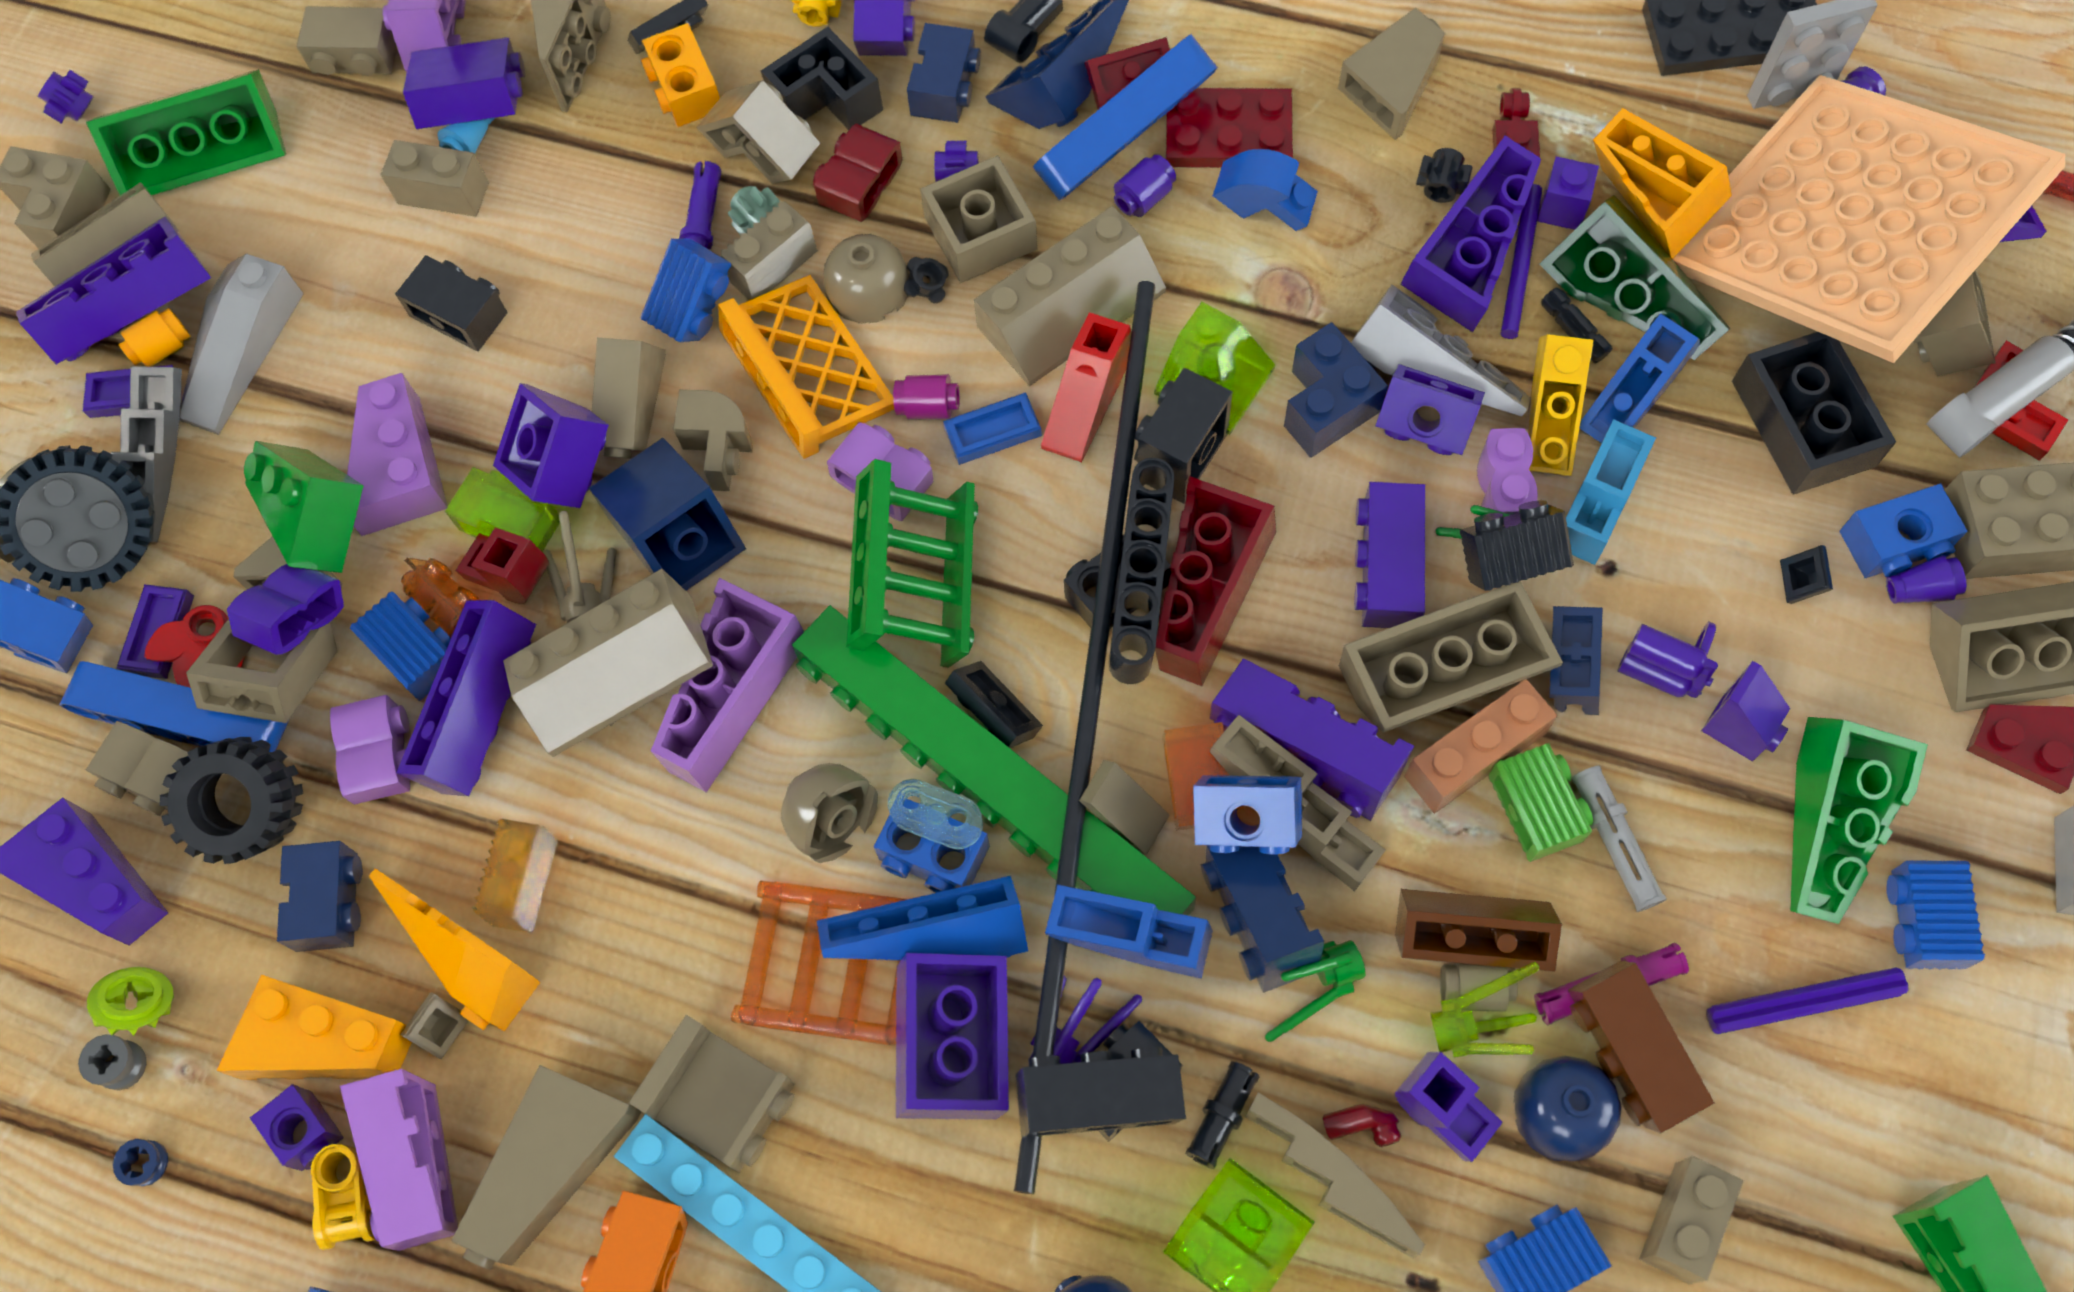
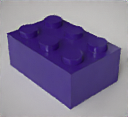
M906 953L897 965L896 1118L998 1119L1009 1111L1007 956Z

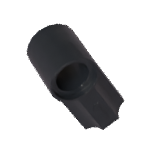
M1020 0L1009 12L999 10L990 19L984 33L985 42L1018 63L1025 62L1033 53L1039 35L1063 11V0Z

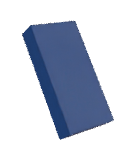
M1026 392L943 421L945 432L959 465L1042 436L1040 424Z

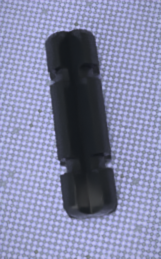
M1557 287L1552 289L1543 297L1541 305L1550 315L1556 316L1555 321L1569 337L1593 340L1590 361L1598 363L1612 351V345L1603 335H1597L1598 330L1576 305L1570 304L1572 300L1563 290Z

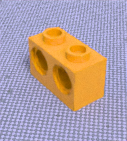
M687 23L643 39L642 42L648 57L641 59V63L649 82L658 81L660 88L654 90L663 114L671 112L677 127L704 118L720 99V96L689 24Z

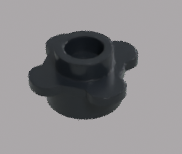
M911 258L907 264L909 278L904 285V292L909 297L922 296L928 298L932 303L941 302L945 297L943 285L949 275L948 268L932 258ZM927 277L930 282L924 283L922 278Z

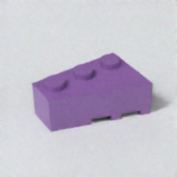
M389 0L388 4L384 5V24L387 30H392L406 74L411 52L461 45V36L454 35L456 18H464L466 0Z
M403 373L358 387L347 475L364 485L353 526L361 536L448 509L420 398Z
M403 1069L341 1085L340 1089L372 1211L370 1225L376 1241L380 1242L382 1248L401 1251L453 1236L458 1228L436 1085Z

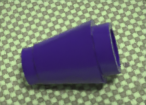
M1941 555L1899 572L1896 575L1888 576L1886 587L1893 604L1901 602L1951 601L1955 599L1956 595L1966 592V576L1962 564L1956 557L1946 559V557Z

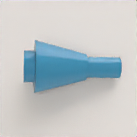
M495 118L450 124L438 131L439 146L473 152L475 154L488 129V125Z

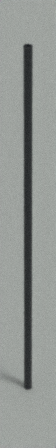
M1141 281L1137 287L1055 893L1057 885L1076 887L1086 806L1079 800L1090 782L1155 293V284L1150 281ZM1048 937L1032 1058L1053 1055L1068 943L1052 937ZM1042 1136L1021 1138L1014 1192L1035 1194Z

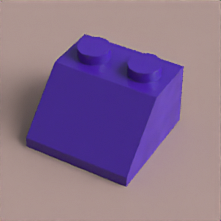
M520 383L493 466L532 501L581 508L585 493L588 492L592 484V473L599 452L605 446L606 432L609 425L588 408L531 385Z

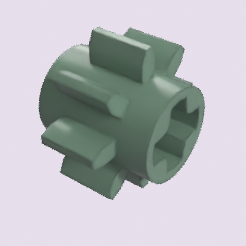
M747 186L740 189L730 202L732 210L728 212V215L733 220L731 225L740 236L741 233H747V228H753L754 223H760V217H766V212H772L773 207H779L780 200L769 187H766L761 192L756 186Z

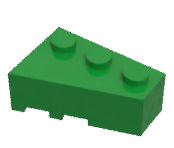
M1988 1175L1944 1186L1893 1215V1218L1942 1292H2047Z

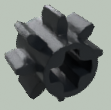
M1441 148L1433 153V157L1423 156L1416 185L1425 186L1424 194L1432 201L1438 203L1451 202L1455 199L1456 193L1461 195L1468 186L1473 167L1472 165H1464L1465 158L1459 151L1451 148Z

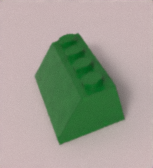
M259 69L101 115L86 122L119 195L124 194L140 182L151 195H155L286 155L276 109Z

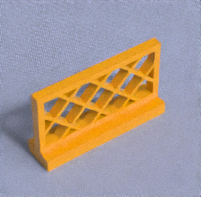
M811 275L739 305L734 298L718 304L720 332L803 459L818 453L820 443L853 429L859 422L866 423L895 410L892 394ZM805 292L809 294L814 302L811 311L788 306L791 298ZM761 311L777 314L773 328L755 324L750 316ZM784 316L807 322L803 335L780 330ZM817 324L832 328L835 333L833 342L810 338L813 325ZM776 340L798 346L794 360L775 355L773 347ZM805 348L828 353L824 367L801 362ZM835 356L853 360L857 365L854 375L832 370L831 366ZM797 372L820 378L816 392L796 387L794 379ZM826 381L849 385L850 388L846 400L822 394ZM856 388L873 391L880 399V401L869 406L852 402ZM818 405L841 410L840 418L822 426L815 416Z

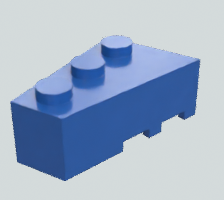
M12 578L10 583L0 580V647L14 652L16 657L68 673L93 627L91 621L83 613L85 608L65 597L57 596L55 601L38 595L40 590L37 587L20 579Z

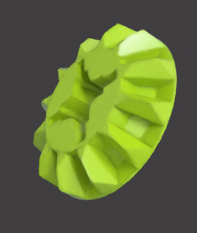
M145 967L120 969L106 975L92 987L87 997V1010L95 1027L104 1026L111 1035L120 1030H128L134 1036L139 1027L147 1025L156 1028L158 1019L161 1016L170 1015L171 1003L174 999L173 987L164 974L154 969ZM128 992H133L134 997L137 998V1007L133 1010L126 1009L125 1006Z

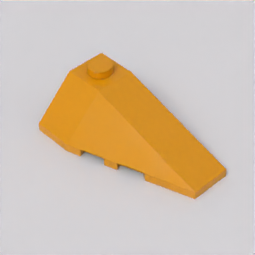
M375 868L369 875L370 879L449 994L465 1005L459 1014L483 1031L489 1023L505 1031L541 982Z

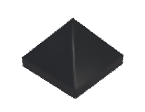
M1820 545L1780 560L1787 603L1793 604L1833 590L1826 546Z

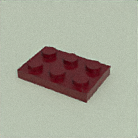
M1196 88L1166 113V160L1172 167L1221 168L1223 161L1252 149L1273 150L1293 158L1292 88Z

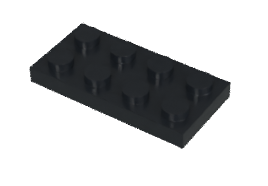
M1645 0L1642 12L1660 75L1667 76L1763 64L1787 12L1814 6L1817 3L1816 0Z

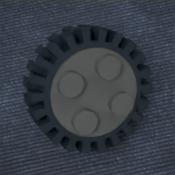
M70 445L59 446L56 450L49 451L47 449L38 453L13 471L7 478L6 483L0 488V536L3 539V543L0 545L4 555L12 554L16 559L12 565L18 571L23 568L27 569L32 573L29 579L36 583H39L41 579L50 582L49 588L60 590L62 586L71 587V592H82L85 587L91 586L92 590L103 588L110 581L112 583L122 579L125 573L130 572L137 565L146 552L154 533L152 529L156 517L155 511L151 509L153 499L150 492H145L143 488L145 482L140 475L134 476L129 471L131 466L122 460L121 463L113 460V454L104 450L101 453L93 452L92 447L81 445L78 449H72Z

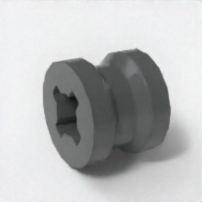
M109 1034L97 1036L89 1041L81 1051L78 1060L79 1071L85 1080L112 1090H123L136 1084L144 1074L147 1065L146 1054L141 1046L135 1042ZM115 1055L111 1061H106L109 1056Z

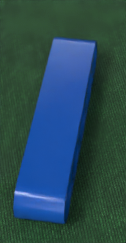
M1188 35L1050 149L1032 168L1059 201L1064 199L1204 83L1218 67L1193 35Z
M85 661L79 662L59 704L62 708L86 718L113 725L116 721H119L148 734L199 747L228 738L251 737L252 742L264 740L271 743L269 752L277 750L288 722L282 723L197 709L192 690L189 687Z

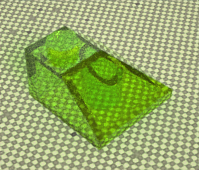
M1201 302L1179 333L1154 389V394L1159 397L1168 380L1175 382L1184 367L1233 391L1228 435H1230L1274 371L1275 364L1240 321Z

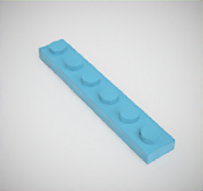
M644 1115L613 1156L673 1203L682 1206L686 1213L789 1292H881L650 1116Z

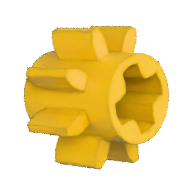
M790 0L794 2L793 13H797L798 18L803 23L813 27L828 24L830 16L838 18L842 0Z

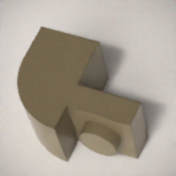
M679 389L674 431L683 450H706L703 471L712 491H730L732 475H738L739 452H752L753 450L752 439L742 412L734 401L721 393L707 390Z

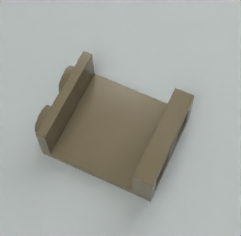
M686 1015L629 1104L740 1173L745 1164L749 1167L752 1166L762 1153L766 1144V1139L762 1136L772 1120L780 1121L788 1111L794 1099V1094L790 1091L795 1084L781 1072L773 1071Z

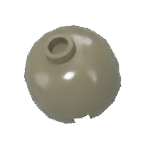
M856 234L841 241L830 252L824 265V289L829 302L844 319L857 323H877L885 319L884 314L891 312L895 308L898 311L904 306L908 297L904 292V285L909 278V271L899 249L888 240L872 234Z
M820 764L803 772L789 784L782 804L781 821L789 840L803 854L808 855L818 863L837 859L852 848L853 845L844 842L858 826L865 833L871 825L878 803L876 789L861 774L841 764Z

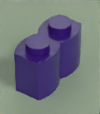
M285 564L271 573L263 585L251 587L237 596L227 608L233 636L275 655H279L299 645L310 630L321 628L331 622L343 609L344 602L338 579L317 570L289 567L288 564Z

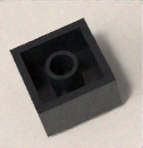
M1185 367L1175 382L1168 380L1164 385L1157 401L1159 407L1152 417L1146 415L1140 422L1135 433L1138 448L1134 456V460L1138 463L1146 458H1158L1167 462L1174 471L1172 498L1183 504L1187 497L1186 489L1189 476L1196 479L1201 478L1228 435L1233 391ZM1148 485L1156 490L1160 489L1155 485Z

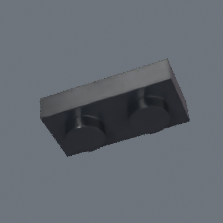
M682 0L630 31L627 41L637 55L645 50L642 42L643 39L687 23L691 30L704 22L701 16L704 15L708 3L706 0Z
M982 661L953 670L945 682L947 687L957 696L961 705L969 709L991 734L1009 748L1033 739L1043 726Z

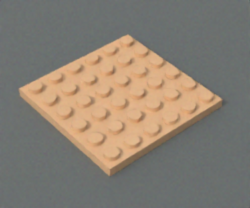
M1819 75L1728 175L1732 196L1673 258V261L1688 278L1895 363L2065 168V154Z

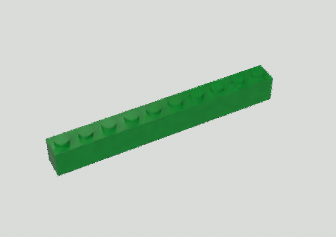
M829 605L792 644L799 661L796 664L798 670L813 683L817 684L821 679L833 689L830 692L831 696L847 711L851 712L856 708L867 717L865 720L866 725L880 738L886 740L891 736L903 746L900 751L904 757L917 768L922 769L924 765H927L939 776L936 778V781L946 792L955 798L962 794L975 804L972 810L984 823L992 828L998 823L1011 834L1008 838L1009 841L1027 857H1031L1034 853L1048 864L1045 868L1048 874L1056 880L1068 794L876 641L864 651L846 647L848 619ZM1086 809L1076 887L1082 890L1152 903L1156 905L1158 910L1189 916L1195 908L1196 896Z

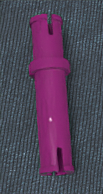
M1671 943L1664 948L1637 958L1631 954L1621 958V961L1636 963L1649 986L1689 972V965L1684 952L1676 954L1681 949L1677 943ZM1599 972L1543 993L1534 994V1001L1539 1015L1545 1013V1016H1542L1543 1022L1546 1025H1550L1555 1021L1571 1016L1570 1005L1574 1004V1001L1568 989Z

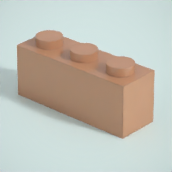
M1525 679L1414 757L1404 777L1435 814L1487 777L1495 763L1509 757H1514L1546 735L1558 715L1530 682Z

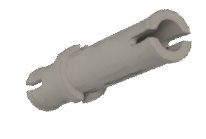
M1600 765L1588 768L1574 775L1571 779L1576 784L1581 797L1588 804L1593 816V824L1590 827L1592 829L1597 828L1614 862V866L1636 906V911L1641 912L1666 901L1667 899L1662 894L1644 853L1641 851L1624 817L1628 812L1623 803H1617L1602 774ZM1597 797L1601 798L1617 830V833H1614L1612 831L1607 821V818L1596 799ZM1620 843L1624 844L1641 880L1638 881L1619 845Z

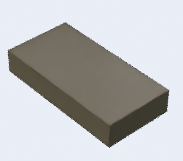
M1103 760L1079 800L1105 825L1144 855H1147L1170 816L1115 762Z

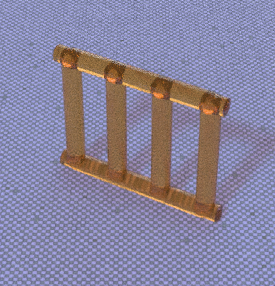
M760 880L757 885V897L762 898L742 1001L741 1005H734L731 1021L748 1026L895 1046L897 968L887 1024L858 1020L869 959L848 960L838 1018L809 1014L821 953L817 920L826 919L829 908L856 912L907 899ZM781 902L809 905L789 1011L761 1007Z

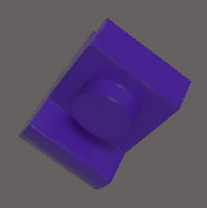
M1427 1052L1395 1092V1097L1401 1107L1417 1124L1427 1126L1458 1156L1467 1162L1474 1161L1503 1123L1474 1096L1480 1087L1442 1052Z

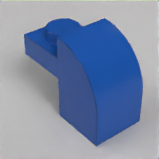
M1252 149L1223 161L1213 197L1243 219L1267 209L1295 231H1298L1308 226L1318 191L1296 175L1299 162L1294 158L1273 150Z

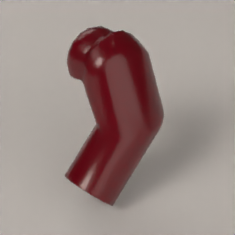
M1358 1104L1323 1115L1324 1127L1330 1140L1361 1131H1372L1374 1143L1379 1147L1398 1143L1401 1139V1133L1396 1125L1400 1122L1395 1114L1388 1110L1366 1104Z

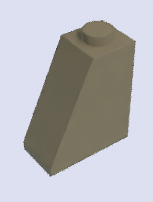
M1414 8L1342 62L1338 89L1392 138L1397 140L1402 136L1439 60L1445 32L1441 30L1436 21L1427 18L1417 8Z
M597 337L592 412L609 425L606 432L604 456L631 459V450L644 451L647 448L665 361V349L643 341Z

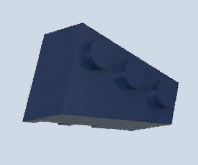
M1206 845V862L1201 864L1202 874L1211 892L1218 890L1225 906L1219 908L1221 918L1230 936L1237 934L1244 951L1239 952V958L1249 981L1257 979L1262 992L1265 993L1301 979L1297 978L1285 982L1281 979V974L1285 971L1320 961L1324 939L1318 929L1309 932L1300 912L1305 909V904L1299 893L1292 895L1284 877L1286 870L1277 854L1259 852V847L1240 846L1238 851L1231 853H1216L1210 851L1209 845Z

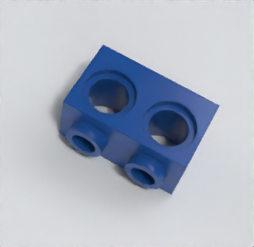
M900 795L874 845L875 852L879 860L882 861L881 867L901 878H907L909 873L926 880L925 887L935 893L972 885L990 848L987 833ZM906 833H916L921 836L919 844L911 850H901L896 847L898 839ZM949 852H960L965 856L963 864L956 869L948 870L939 865L941 858Z

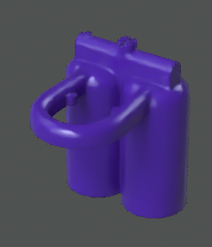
M1708 621L1695 645H1692L1641 624L1633 641L1628 645L1617 672L1675 697L1689 695L1697 698L1702 694L1701 691L1705 685L1711 686L1714 680L1711 676L1718 668L1717 662L1707 658L1716 633V625Z

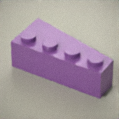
M719 578L714 590L716 598L710 613H705L701 622V628L713 666L682 683L678 694L672 696L651 752L669 773L704 792H707L797 658L792 644L804 633L794 614Z

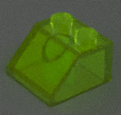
M1229 1158L1188 1213L1163 1250V1253L1213 1292H1270L1315 1221L1233 1159Z

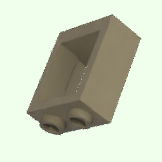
M228 619L186 674L197 709L287 723L337 653L331 622L321 628L310 630L305 639L292 649L275 673L237 667L253 644L233 636Z

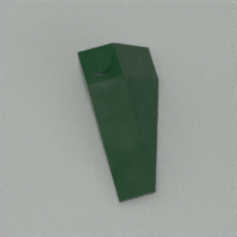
M1615 195L1604 201L1540 263L1542 268L1568 295L1581 302L1586 301L1607 312L1606 315L1618 321L1622 320L1645 333L1660 313L1699 338L1700 346L1692 355L1691 359L1693 360L1698 358L1730 330L1726 322L1646 227Z

